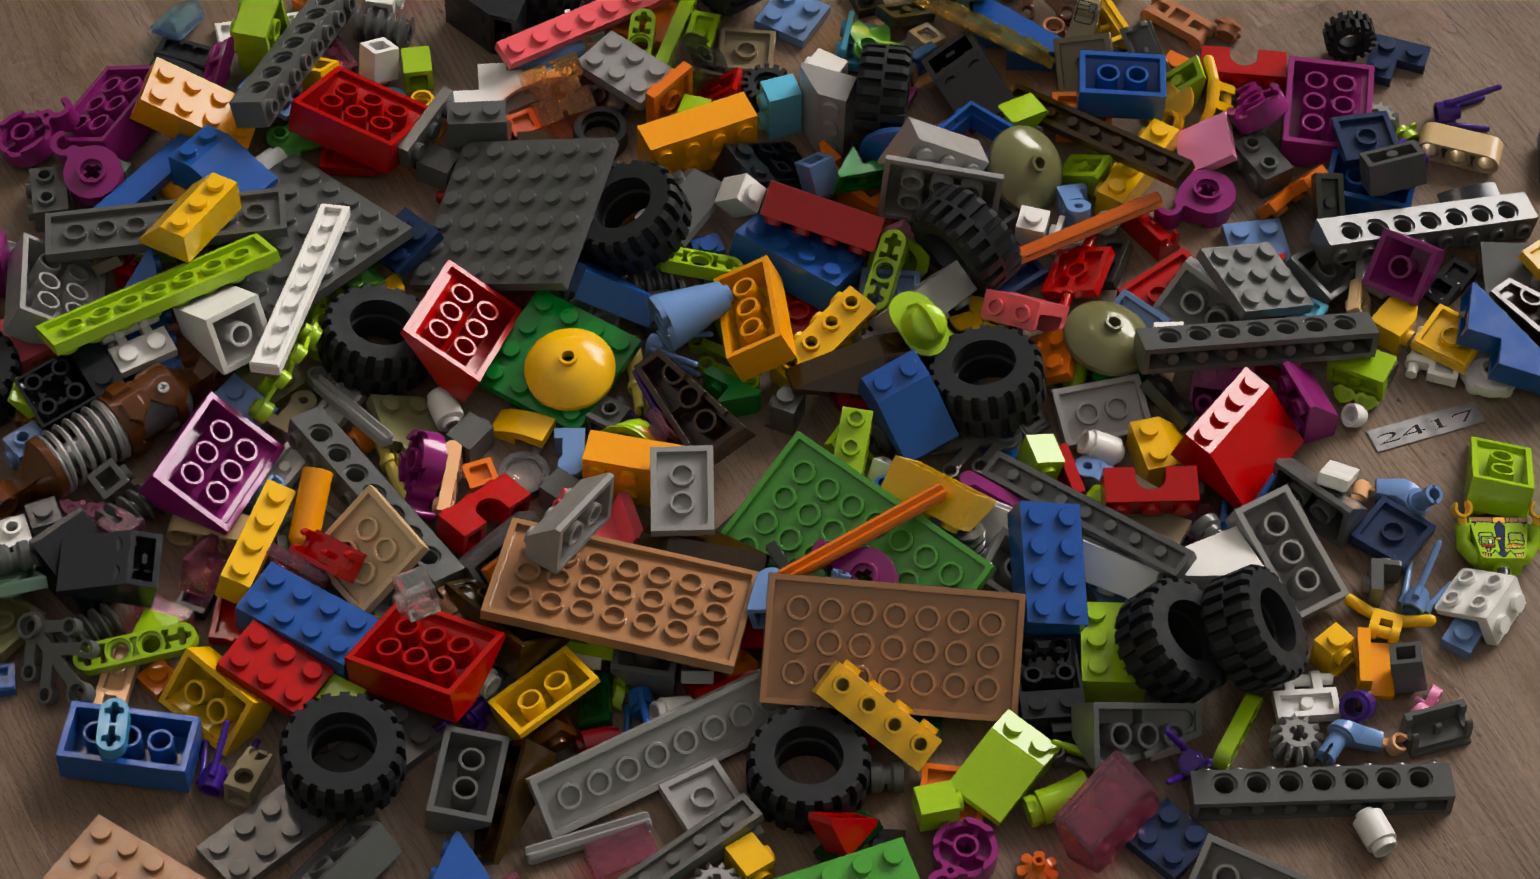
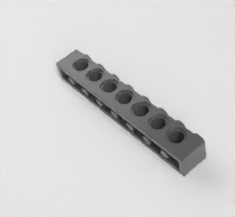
M308 0L229 102L237 128H260L271 125L356 11V0Z
M1525 192L1316 219L1308 239L1322 265L1341 264L1371 259L1384 228L1419 239L1445 250L1453 247L1480 244V241L1499 242L1530 237L1539 216Z
M1369 312L1136 328L1132 354L1142 375L1278 365L1286 361L1305 363L1375 357L1379 331Z
M321 405L290 418L287 433L289 446L302 456L308 467L321 468L333 473L330 490L338 497L345 509L370 484L377 488L430 549L406 575L413 583L417 592L422 593L431 603L429 597L433 591L442 598V595L437 590L438 587L445 586L446 582L463 579L465 567Z
M1428 761L1422 764L1396 762L1390 765L1364 763L1359 766L1331 764L1326 767L1299 765L1294 768L1267 766L1261 769L1234 767L1229 770L1202 768L1197 771H1190L1187 783L1190 816L1196 821L1352 817L1366 807L1380 808L1384 815L1451 813L1456 798L1450 763H1438L1436 761ZM1316 788H1321V789H1324L1325 791H1320V790H1317ZM1283 789H1289L1293 792H1287ZM1251 790H1257V791H1259L1260 793H1255V792H1252ZM1218 791H1224V792H1226V793H1228V794H1222V793H1219Z

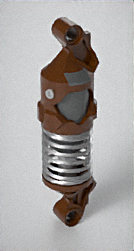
M199 353L196 359L197 364L193 370L171 368L155 362L137 373L133 381L126 383L118 381L110 384L104 390L103 395L91 402L90 408L84 406L81 408V415L73 412L71 421L64 418L62 419L61 426L56 424L52 426V433L44 430L42 437L36 435L24 443L22 462L14 479L11 481L0 480V519H5L25 510L24 505L52 496H55L56 501L68 496L77 490L78 485L84 486L87 484L86 476L88 472L86 466L94 471L98 468L97 463L103 464L110 458L115 463L116 461L122 462L125 458H129L134 454L140 455L151 450L154 440L158 435L169 433L184 424L197 405L211 391L214 393L236 370L223 375ZM67 425H68V426L71 428V430L73 431L74 438H72V436H71V434H70V432H69V429H68ZM58 432H59V433L63 436V438L66 440V443H64V444L62 443V441H61V439H60V437H59V435H58ZM48 438L54 443L56 449L50 444ZM76 472L83 476L82 480H78Z

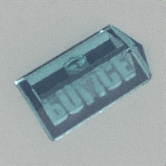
M186 0L175 3L149 29L152 33L182 40L205 18V14L198 0Z

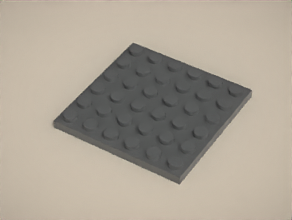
M615 137L482 141L463 145L432 225L442 234L444 239L417 265L410 282L412 289L415 292H427L449 259L495 291L568 290L619 147Z
M293 153L269 169L278 178V183L272 188L284 187L288 237L265 240L278 250L281 261L273 264L272 268L267 271L254 272L245 276V279L232 285L258 294L265 317L269 320L321 204L350 206L351 216L310 307L414 237L413 227ZM230 243L205 246L195 258ZM175 258L179 262L185 263L184 261Z

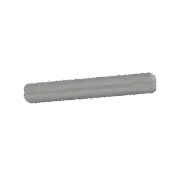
M322 375L317 379H313L312 389L380 447L386 448L388 445L393 444L394 434L329 379Z
M643 811L526 846L524 848L525 858L529 865L538 864L652 829V821L648 812Z

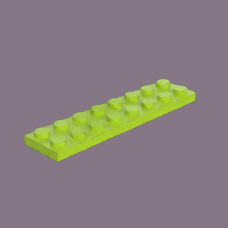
M254 233L199 256L190 263L185 262L36 325L35 328L39 338L57 356L69 355L76 352L78 347L88 343L100 342L106 338V335L113 332L125 331L132 328L139 321L156 318L167 309L185 306L191 299L200 295L213 294L219 287L228 283L241 282L249 274L267 271L272 268L273 264L280 262L281 258L275 247L259 234Z

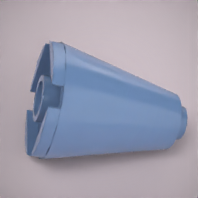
M717 281L653 294L646 298V307L651 321H655L659 330L656 332L666 349L672 352L680 349L731 309L730 302L734 301L728 285H722Z

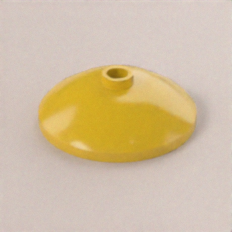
M564 328L546 334L532 346L525 360L524 375L528 389L539 402L556 410L576 411L594 405L608 393L615 380L616 363L610 346L600 336L584 329ZM566 357H573L571 361L563 360Z

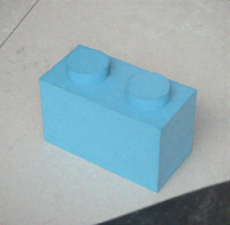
M793 73L760 81V94L756 95L759 113H757L758 128L764 130L768 140L801 132L803 93Z

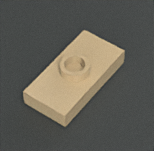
M1360 277L1350 280L1348 300L1345 301V308L1347 313L1369 312L1370 314L1371 298L1365 285L1361 283L1362 279Z

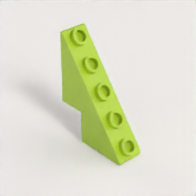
M843 406L834 455L865 476L874 411Z

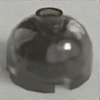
M686 33L677 41L672 49L670 66L676 68L683 61L693 66V89H707L727 71L726 59L717 47L712 50L706 45L709 40L696 33Z

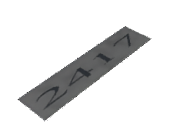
M1474 401L1366 432L1376 450L1380 452L1483 423L1485 420Z

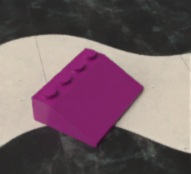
M1289 55L1284 96L1289 107L1281 119L1279 151L1291 165L1307 167L1330 162L1333 149H1338L1329 126L1331 117L1372 112L1374 65Z
M152 65L107 66L74 104L80 121L73 130L65 132L69 145L63 149H67L71 145L78 147L98 145L108 148L116 154L118 159L128 162L129 156L137 147L143 144L145 137L152 130V128L130 119L144 79Z
M211 391L194 409L138 489V492L163 511L226 535L285 447Z

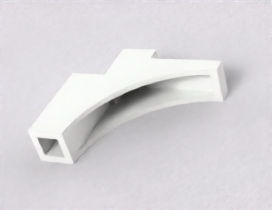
M505 63L477 64L479 90L453 91L454 102L506 100V114L510 115L532 102L555 96H564V68L507 71ZM462 147L454 148V151L460 153Z

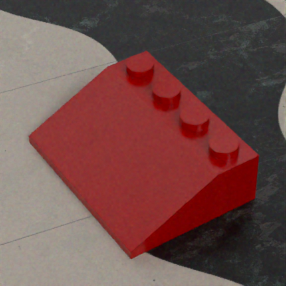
M337 66L292 100L288 130L304 139L318 143L328 150H333L349 157L352 161L360 162L377 172L388 175L400 165L399 144L428 105Z
M769 180L760 210V215L765 216L763 221L765 223L781 227L782 222L793 225L792 232L809 237L810 232L822 235L820 241L836 247L839 241L849 244L848 251L863 256L866 255L867 251L874 253L885 218L773 180Z
M448 259L400 334L438 386L462 402H465L480 382L523 309Z
M1245 367L1189 429L1170 455L1184 466H1197L1198 478L1237 509L1255 500L1272 474L1274 461L1277 458H1291L1305 441L1271 387Z
M399 597L344 657L350 682L366 689L367 692L457 723L475 703L506 639V635L504 632Z

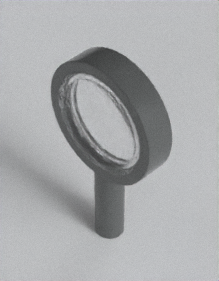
M552 434L543 448L533 445L530 452L520 451L510 454L499 464L498 476L506 473L531 493L530 500L539 497V484L546 475H550L549 465L541 455Z

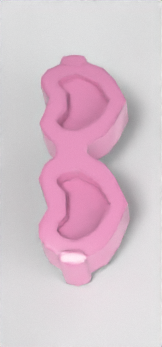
M65 499L63 501L60 500L59 504L65 516L81 506L91 520L96 522L94 513L96 510L104 511L105 502H89L86 504L85 500L72 502L70 499Z
M1432 683L1426 700L1416 696L1413 701L1418 704L1409 712L1436 706L1441 699L1443 690Z

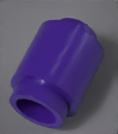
M1364 689L1347 692L1341 697L1339 702L1341 716L1345 720L1357 723L1369 720L1377 710V702L1374 695ZM1358 700H1360L1362 703V711L1358 710L1356 707V702Z

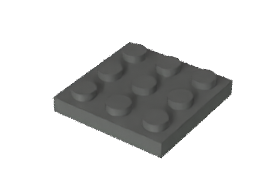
M1269 242L1200 248L1196 255L1199 263L1240 320L1310 313L1315 305Z

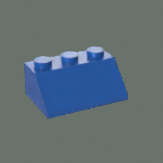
M1092 50L1079 51L1076 109L1094 117L1145 120L1156 118L1163 120L1166 103V55Z

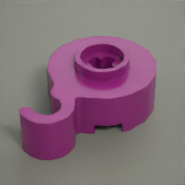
M1253 81L1235 90L1239 97L1235 100L1238 106L1234 109L1228 108L1227 114L1238 133L1247 134L1262 130L1273 124L1286 112L1289 104L1278 84L1271 83L1269 89L1262 90L1261 86H1258Z
M67 97L61 99L64 106L61 112L54 113L52 110L46 109L43 111L36 110V113L25 114L24 110H20L9 115L0 123V153L9 165L17 168H28L43 162L52 154L50 148L51 137L58 131L69 132L77 127L80 117Z
M58 131L51 137L50 148L57 162L65 165L63 169L65 185L73 200L85 207L87 205H97L124 182L125 173L123 167L113 151L98 145L85 147L71 145L67 149H63L69 145L65 132ZM93 174H99V177L96 179L90 176Z
M1202 169L1192 171L1178 188V193L1173 200L1172 210H1165L1163 207L1156 209L1153 213V219L1167 231L1177 228L1181 221H1185L1188 224L1191 221L1204 224V228L1207 229L1219 227L1229 220L1230 214L1234 209L1236 189L1233 182L1226 175L1215 170Z
M414 429L405 438L411 440L407 451L400 452L398 477L399 481L406 483L404 490H406L405 501L424 522L431 523L434 521L436 514L429 512V506L435 499L436 491L443 479L447 460V446L444 436L440 433Z
M823 538L819 539L814 543L812 551L827 544V542ZM859 547L821 568L827 573H831L832 568L842 570V574L847 572L851 575V579L861 580L869 575L872 581L898 583L899 579L893 562L883 551L873 547Z
M964 817V821L952 822L950 824L949 821L945 822L936 831L933 840L931 856L935 871L929 875L928 879H989L995 871L999 853V845L993 835L994 831L983 821L971 817Z

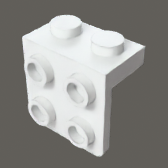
M1462 568L1436 603L1435 610L1439 615L1477 621L1485 643L1497 646L1504 635L1508 633L1510 626L1519 613L1523 611L1526 601L1516 576Z

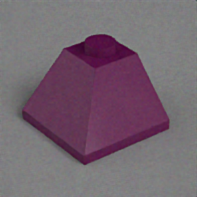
M1384 228L1361 283L1417 306L1433 282L1446 251L1419 239Z

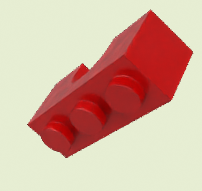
M1201 46L1200 61L1206 78L1203 58L1206 55H1212L1215 60L1219 81L1233 85L1236 89L1254 81L1258 86H1261L1262 90L1269 89L1271 83H1276L1279 85L1282 93H1284L1287 77V52L1258 50L1255 63L1240 65L1231 59L1230 47ZM1208 79L1205 82L1203 90H1207Z
M1166 466L1162 476V486L1154 490L1145 489L1138 484L1135 478L1134 467L1103 468L1101 473V503L1124 516L1142 514L1146 517H1154L1161 513L1186 516L1196 512L1200 502L1197 466Z
M504 473L494 480H489L474 493L465 495L461 501L450 508L443 509L437 517L435 535L443 544L459 557H462L485 538L487 521L485 520H491L501 525L516 511H528L531 493Z

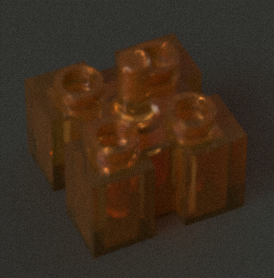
M576 52L550 60L551 68L546 69L545 65L541 64L517 73L525 95L533 94L536 103L529 106L535 113L541 127L564 119L562 111L567 110L569 115H573L596 106L589 85L580 84L578 76L584 74Z

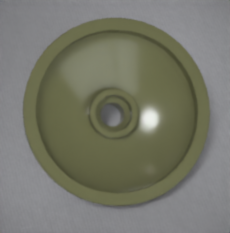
M1025 125L1013 126L999 133L989 148L987 157L989 164L987 169L988 172L1004 175L1000 198L1007 205L1019 211L1022 205L1039 209L1049 206L1056 199V186H1061L1063 179L1061 159L1053 143L1039 130Z
M1091 301L1079 305L1068 315L1063 327V339L1072 357L1085 368L1106 376H1125L1139 370L1132 354L1135 329L1148 327L1137 314L1120 304L1108 301Z

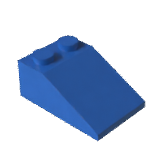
M209 125L203 127L168 156L173 184L186 190L192 184L212 172L236 181L239 192L270 189L278 183V178L229 134Z
M914 349L861 378L858 392L870 411H874V417L899 456L919 460L959 437L930 373Z

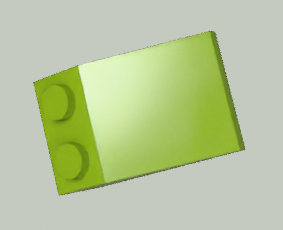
M1471 436L1464 487V502L1469 500L1473 505L1472 513L1477 515L1492 514L1502 518H1527L1528 508L1535 490L1531 448Z
M1008 709L991 727L950 780L953 782L955 791L961 792L963 801L999 826L1021 802L1022 797L1026 796L1048 772L1061 747L1052 745V741Z

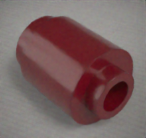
M610 725L579 731V738L573 740L575 754L577 755L621 734L618 727L611 728Z

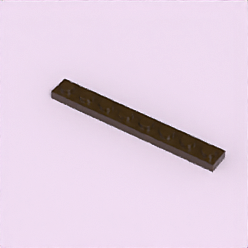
M1016 82L1010 89L1015 98L1032 93L1049 111L1038 126L1099 154L1110 155L1113 160L1178 189L1195 169L1193 161L1020 83Z

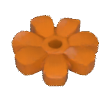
M1035 851L1033 857L1028 853L1021 856L1020 863L1022 865L1016 868V876L1019 879H1058L1059 873L1053 870L1057 867V861L1054 857L1045 859V853L1042 851Z

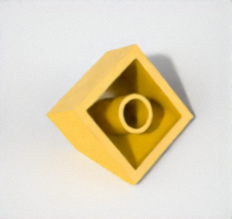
M1159 416L1129 422L1126 445L1140 477L1160 488L1166 466H1184L1170 454L1186 434L1185 429L1180 431L1173 423Z

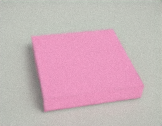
M1226 111L1179 131L1176 147L1177 154L1193 161L1195 165L1193 171L1202 169L1215 170L1237 160L1231 120Z

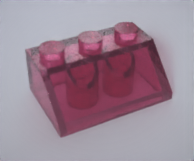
M1115 750L1053 816L1068 858L1099 874L1107 864L1114 860L1116 854L1125 844L1135 837L1136 832L1147 820L1156 814L1160 804L1153 785L1120 751Z

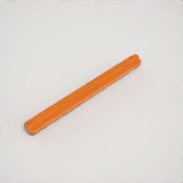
M1156 191L1020 246V255H1022L1021 265L1159 209L1163 206L1162 197Z
M936 483L779 569L777 573L808 576L946 500L947 493L940 483Z

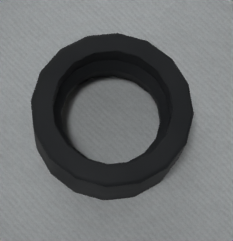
M605 106L584 110L577 116L573 124L574 138H587L584 136V133L594 127L604 126L611 128L618 133L615 136L619 143L615 158H617L625 151L628 144V126L623 114Z

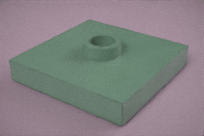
M34 568L33 571L22 572L17 570L13 571L11 575L0 576V598H13L20 596L21 593L48 588L47 577Z

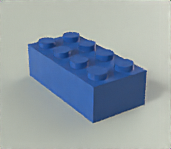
M759 210L757 214H754L734 233L728 256L738 258L745 265L767 255L782 277L784 290L821 311H824L829 306L832 297L837 292H843L849 285L854 289L857 287L865 260L838 245L836 247L820 241L822 236L814 232H810L809 237L792 232L793 225L782 222L781 227L765 223L763 222L765 216L760 215Z
M1019 501L1007 513L1012 593L1026 594L1023 635L1053 636L1074 634V637H1076L1089 625L1080 504Z
M270 562L235 607L236 625L241 631H244L251 621L255 619L334 669L333 674L348 681L349 675L344 657L379 620L375 616L273 562Z
M72 700L56 752L61 776L185 793L190 792L204 740L200 717L129 708L131 723L127 750L123 756L110 760L105 759L99 754L96 744L99 710L102 704ZM114 711L113 716H110L112 723H116V718L120 711ZM111 734L110 742L107 746H113V743L116 741L115 734Z

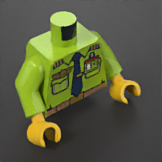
M1469 500L1464 502L1465 512L1462 514L1458 510V502H1454L1450 507V512L1453 517L1457 518V523L1454 524L1457 551L1469 564L1473 565L1474 569L1514 576L1521 575L1523 566L1531 564L1540 549V515L1534 512L1535 501L1528 508V513L1532 517V523H1528V518L1469 517L1467 521V516L1473 511L1472 503Z

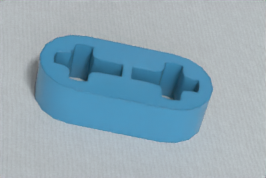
M120 698L106 700L99 710L96 744L99 754L105 759L112 760L123 756L128 747L131 715L128 704ZM114 711H120L117 715L116 723H112L110 716H113ZM111 734H115L116 741L113 743V746H107L110 742Z

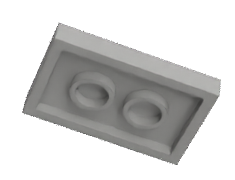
M612 30L575 61V71L639 111L646 107L645 93L648 88L658 83L672 69L669 65Z
M1139 373L1051 390L1050 398L1062 442L1067 443L1069 449L1077 448L1082 432L1084 430L1091 431L1092 429L1126 439L1129 422L1151 418L1145 393L1139 387L1142 384Z
M713 445L650 447L651 537L715 535Z
M717 758L659 785V793L684 832L740 795ZM760 824L746 833L753 832L759 841L765 838V831ZM724 849L704 863L706 865L708 862L713 864L723 859Z

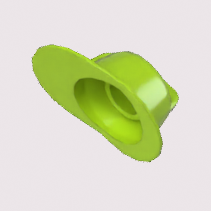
M902 292L892 299L889 305V316L911 350L914 349L919 355L933 356L945 349L949 342V330L946 316L939 307L935 306L927 296L918 292Z

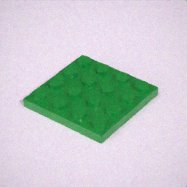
M546 290L537 291L514 322L515 325L477 386L523 410L556 419L555 424L557 428H585V415L588 411L592 412L600 401L590 407L576 411L556 410L539 402L528 389L525 380L524 364L528 352L540 338L559 329L579 328L595 333L610 346L615 358L616 375L612 387L606 394L608 395L642 347V340ZM566 357L563 360L571 361L573 357Z

